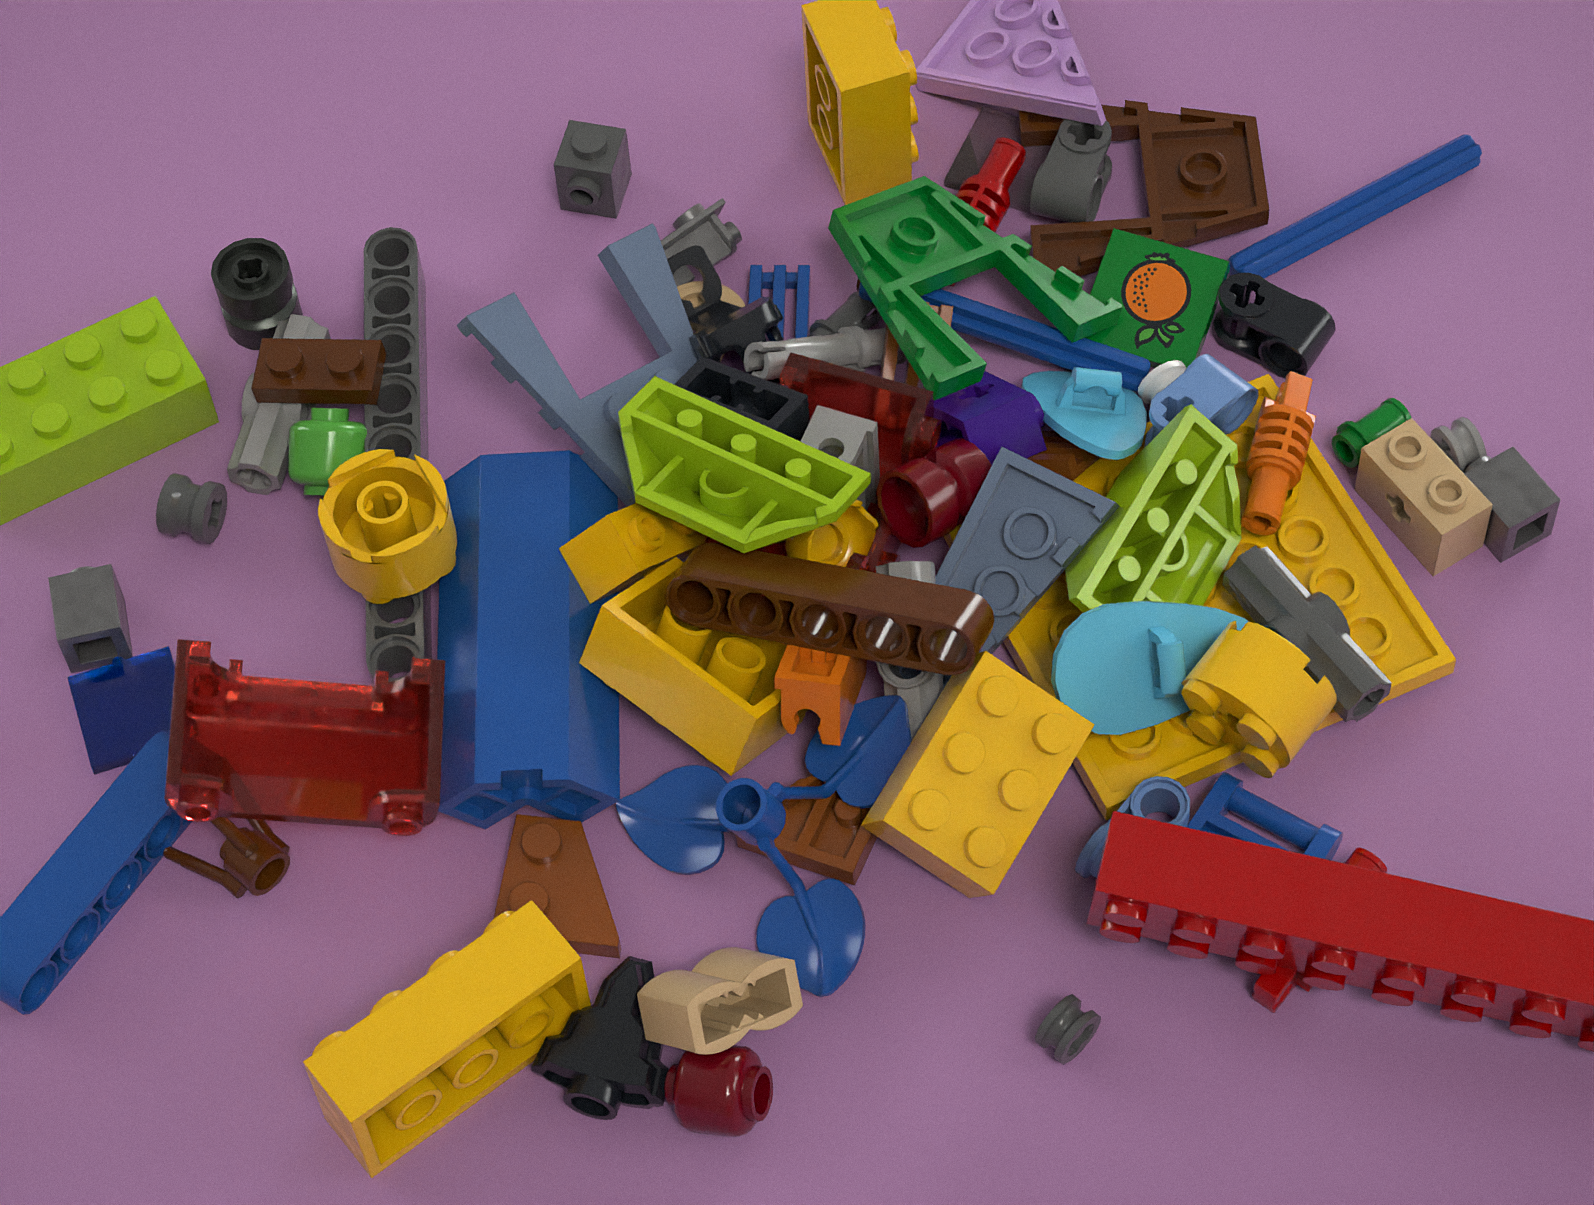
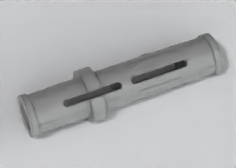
M858 326L840 328L838 330L839 333L833 335H818L782 341L753 342L745 350L744 367L746 372L763 369V371L752 372L751 375L765 380L821 374L831 371H840L845 375L862 374L866 371L865 368L881 365L886 328L863 330ZM900 346L896 365L907 361Z

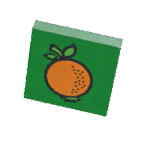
M1113 228L1090 295L1103 304L1110 298H1113L1123 308L1116 325L1085 338L1146 358L1150 362V367L1153 368L1173 360L1182 361L1188 367L1200 356L1219 302L1221 285L1227 279L1230 270L1229 261Z

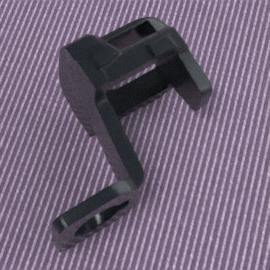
M690 246L667 259L672 275L681 266L691 265L698 269L703 278V289L699 294L703 301L702 304L693 307L691 301L681 299L692 330L698 332L689 337V340L699 359L705 357L721 363L720 358L724 353L735 351L739 354L744 364V353L747 346L753 342H767L765 333L769 341L784 340L778 328V324L782 321L783 316L770 297H761L744 307L720 300L722 295L720 277L701 246ZM763 369L752 370L748 372V374H752V372L763 371ZM785 377L767 381L782 385Z

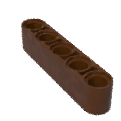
M704 543L696 546L668 584L665 593L667 606L673 615L682 622L692 626L943 675H958L966 672L973 665L991 633L995 621L993 610L988 602L979 594L966 589L757 550L742 553L719 543Z

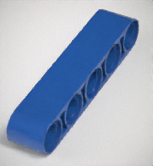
M160 731L142 747L0 917V1001L23 1015L32 1013L45 1002L163 858L164 849L169 846L172 847L200 811L166 778V771L170 768H175L210 800L218 788L223 773L222 763L169 731Z

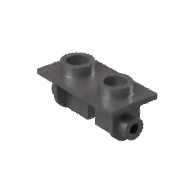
M723 198L707 209H704L701 203H698L674 221L672 226L676 230L660 240L667 259L690 246L699 245L704 249L714 267L737 251L736 244L742 241L739 229L730 221L723 224L718 218L726 203ZM686 265L678 268L673 275L676 286L692 282L695 278Z

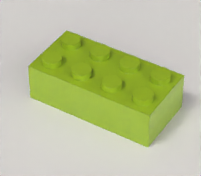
M156 295L0 367V525L219 422L206 379Z

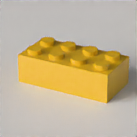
M531 900L517 911H507L498 915L487 925L483 935L460 951L453 950L443 954L434 961L425 976L403 991L396 990L388 993L373 1006L367 1017L347 1031H337L328 1035L315 1047L312 1055L304 1060L303 1064L324 1118L371 1178L532 1063L546 1037L561 1034L572 1012L591 1005L581 957Z

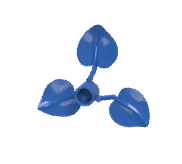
M899 695L880 696L855 704L840 746L822 744L819 731L817 730L808 745L805 763L808 771L814 777L825 782L821 786L784 787L779 782H774L768 789H765L758 782L749 778H739L727 783L717 771L709 767L688 765L667 772L643 789L621 798L616 802L617 812L626 831L638 848L656 864L677 874L692 875L714 867L720 861L724 852V832H733L746 843L758 845L759 849L768 856L789 883L795 895L781 897L773 901L764 911L757 928L756 943L758 951L795 960L800 989L821 998L829 996L848 979L859 961L865 940L866 923L864 911L854 892L839 880L825 879L806 890L801 878L774 843V839L783 830L786 820L785 808L781 802L784 799H826L837 790L840 798L848 805L855 808H871L912 742L907 704Z

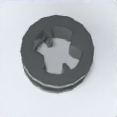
M1073 994L1066 996L1049 1012L1035 1035V1042L1040 1047L1047 1048L1053 1046L1055 1049L1054 1058L1063 1065L1073 1060L1086 1047L1101 1023V1016L1095 1011L1090 1010L1085 1013L1081 1010L1082 1001Z

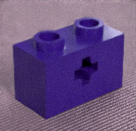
M984 371L980 382L935 401L926 390L913 395L930 451L951 440L965 439L974 443L986 455L991 465H993L1001 447L1026 459L1047 450L1040 429L1045 426L1043 421L1044 412L1037 398L1031 392Z

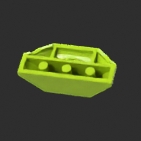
M656 376L618 411V422L635 503L742 553L780 543L836 522L871 483V473Z
M1192 404L1184 407L1121 471L1106 498L1119 505L1118 509L1065 569L1069 601L1083 613L1104 604L1134 601L1186 603L1203 606L1242 539L1240 493L1234 465L1238 464L1237 444Z

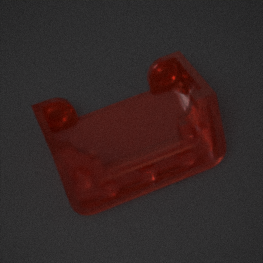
M177 639L164 799L166 804L173 810H176L181 818L194 822H206L217 817L382 828L386 833L395 836L418 834L422 831V827L433 823L436 819L440 805L445 660L412 658L411 671L407 676L400 680L389 682L388 671H376L373 686L242 676L243 660L230 659L228 669L219 666L212 660L210 654L211 642Z

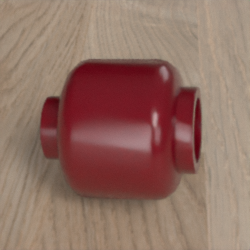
M733 1045L722 1052L707 1055L685 1051L679 1064H673L667 1073L665 1097L668 1104L674 1106L679 1123L688 1131L738 1137L750 1132L757 1122L763 1121L768 1115L773 1097V1079L770 1069L762 1065L757 1053L746 1046Z

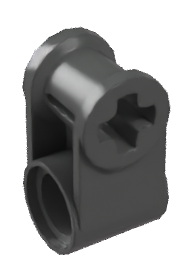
M1068 119L1063 121L1047 158L1040 165L1033 182L1030 197V212L1033 215L1068 223L1095 220L1102 195L1112 175V162L1106 154L1112 138V130L1107 120L1102 126Z

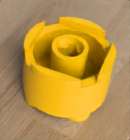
M388 449L364 452L341 464L328 479L329 487L323 500L320 498L318 505V517L336 573L345 584L355 591L362 593L366 601L373 604H384L394 598L418 593L434 584L442 576L450 573L456 564L457 532L446 486L441 474L424 458L414 455L415 460L395 456L394 450Z
M1236 621L1230 622L1183 680L1182 685L1184 687L1181 690L1185 703L1192 711L1185 720L1188 727L1198 737L1210 744H1217L1221 740L1225 744L1230 743L1241 750L1240 758L1245 765L1256 774L1265 778H1272L1278 769L1285 768L1290 764L1336 705L1337 697L1332 684L1325 675L1316 684L1306 671L1303 670L1311 659L1298 647L1276 632L1249 621L1241 631L1237 630Z

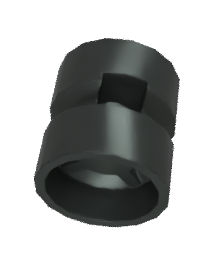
M245 238L235 241L222 249L214 259L211 277L229 336L238 345L250 350H259L262 338H273L279 321L288 319L291 314L303 315L286 253L277 243L264 238Z

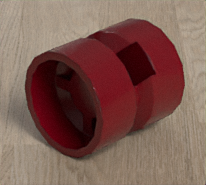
M954 439L932 449L922 458L912 459L887 471L880 478L877 487L878 505L885 523L902 543L912 548L924 547L948 535L956 526L962 525L992 465L986 455L974 443L965 439Z

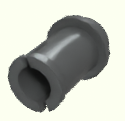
M859 291L853 292L847 301L826 320H816L810 326V335L807 337L833 335L839 333L838 330L840 328L858 326L863 330H869L881 320V315L878 310H875L869 316H866L875 308L874 303L862 299L859 296Z

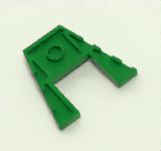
M922 176L834 209L828 229L929 396L934 401L980 382L987 363L921 298L923 295L995 267L1072 343L1117 324L1123 308L1119 302L1110 298L1103 304L1082 290L1084 279L1064 266L1057 268L1056 272L1029 255L1032 245L1015 234L1006 237L999 236L983 225L986 215L926 176Z

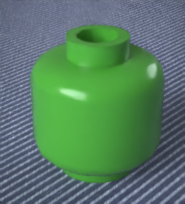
M311 408V420H300L292 424L289 430L288 474L293 482L303 485L304 495H325L329 487L328 479L334 470L350 458L365 452V438L367 435L365 424L349 421V409Z

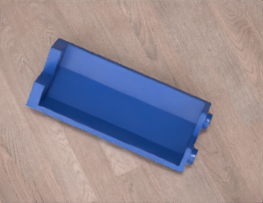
M570 450L480 455L444 480L457 532V548L454 568L450 573L439 578L433 809L482 829L489 828L525 805L564 820L581 821L582 823L620 800L619 692L607 686L600 678L579 663L601 606L617 596L619 592L590 604L559 550L561 546L606 515L618 511V496L579 457L580 455Z

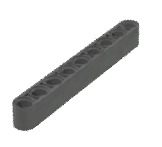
M389 227L372 234L365 242L363 251L364 340H382L386 351L377 405L364 404V420L367 429L365 452L388 449L394 450L395 456L415 460L414 455H417L429 461L425 279L417 243L413 235L404 229ZM431 586L413 595L394 598L384 604H373L366 601V663L377 702L384 711L392 715L406 716L414 714L424 708L431 699L433 690ZM407 618L402 622L390 623L395 619ZM399 672H409L403 677L390 678Z

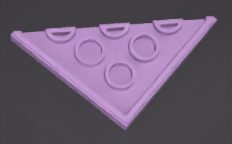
M970 0L916 69L917 84L915 86L918 91L1102 126L1106 121L1101 103L1096 95L1058 0Z

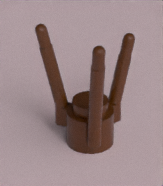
M222 764L223 773L221 781L254 829L252 831L246 827L238 828L175 768L168 769L165 774L166 778L226 837L219 853L221 859L224 860L223 868L225 870L171 846L164 849V857L190 871L221 884L236 898L242 897L247 890L255 896L266 894L282 880L288 870L290 857L287 853L290 847L273 833L228 767Z

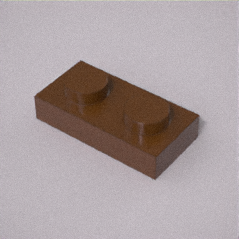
M262 338L251 389L257 403L377 405L386 351L382 340Z

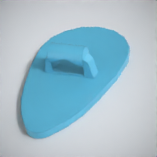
M1074 367L1072 372L1043 371L1031 373L1023 378L1021 388L1031 392L1037 398L1044 412L1043 421L1060 436L1079 448L1102 458L1119 460L1134 454L1141 447L1146 430L1147 412L1142 399L1136 393L1122 388L1121 372Z
M1134 601L1110 603L1086 611L1064 630L1053 653L1051 682L1056 699L1095 724L1091 732L1096 734L1122 735L1160 724L1190 711L1181 694V690L1184 687L1182 685L1183 680L1230 622L1236 621L1237 630L1241 631L1248 620L1214 607L1172 602Z

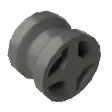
M177 473L170 475L161 489L157 503L156 525L158 531L170 536H176L181 532L191 534L197 542L213 543L222 529L226 516L227 491L225 486L213 481L198 485L193 484L192 480L186 475Z

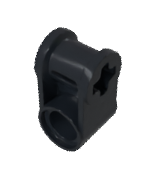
M1237 273L1229 276L1222 283L1219 291V305L1222 309L1216 314L1212 326L1213 336L1222 347L1267 367L1270 371L1285 379L1290 371L1305 376L1336 331L1335 322L1331 314L1324 307L1314 301L1302 299L1252 273ZM1251 291H1254L1256 294L1254 303H1249ZM1232 322H1237L1235 334L1231 333Z

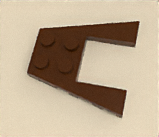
M1125 100L1124 107L1101 104L1105 118L1112 130L1111 141L1138 140L1147 218L1030 225L1031 253L1033 258L1055 272L1057 268L1064 266L1077 276H1083L1099 271L1113 228L1184 248L1267 225L1270 209L1256 117L1181 107L1180 115L1148 110V103ZM1017 110L1021 145L1023 147L1052 145L1059 127L1065 119Z

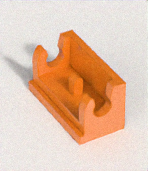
M787 644L774 676V689H781V721L786 731L791 735L794 734L800 719L797 712L802 709H809L817 713L820 718L818 731L822 744L840 746L867 673V660Z

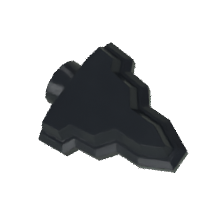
M628 956L603 980L593 1005L572 1012L561 1034L545 1038L531 1066L533 1073L565 1089L563 1097L565 1104L582 1115L600 1120H612L616 1118L620 1105L643 1109L664 1105L665 1081L669 1068L661 1062L664 1044L646 1040L637 993L651 979L655 978L652 961Z

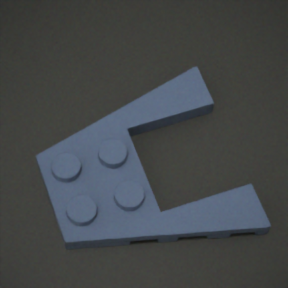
M653 223L608 245L597 256L658 353L659 358L586 397L579 398L515 292L467 315L456 325L466 338L473 334L495 357L491 364L510 384L516 380L543 408L538 414L554 430L561 427L584 451L579 457L626 506L635 504L618 422V411L654 376L675 384L699 360L689 340V337L694 335L658 232Z

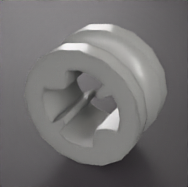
M1460 417L1454 420L1451 429L1441 425L1431 431L1430 438L1462 472L1477 459L1487 456L1482 437L1468 418Z

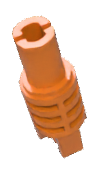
M1292 371L1286 376L1285 382L1280 385L1275 400L1265 397L1262 401L1245 467L1251 485L1241 524L1246 530L1258 535H1272L1279 528L1288 490L1295 487L1301 480L1316 415L1306 412L1313 380Z

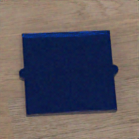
M169 646L125 660L123 657L117 656L112 660V664L67 677L94 775L128 765L142 747L160 731H169L191 745L197 743Z

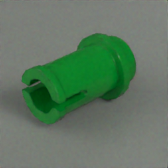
M1388 398L1379 407L1358 421H1345L1339 425L1336 435L1332 438L1333 451L1337 458L1347 467L1354 468L1357 465L1359 466L1362 447L1412 417L1399 400Z

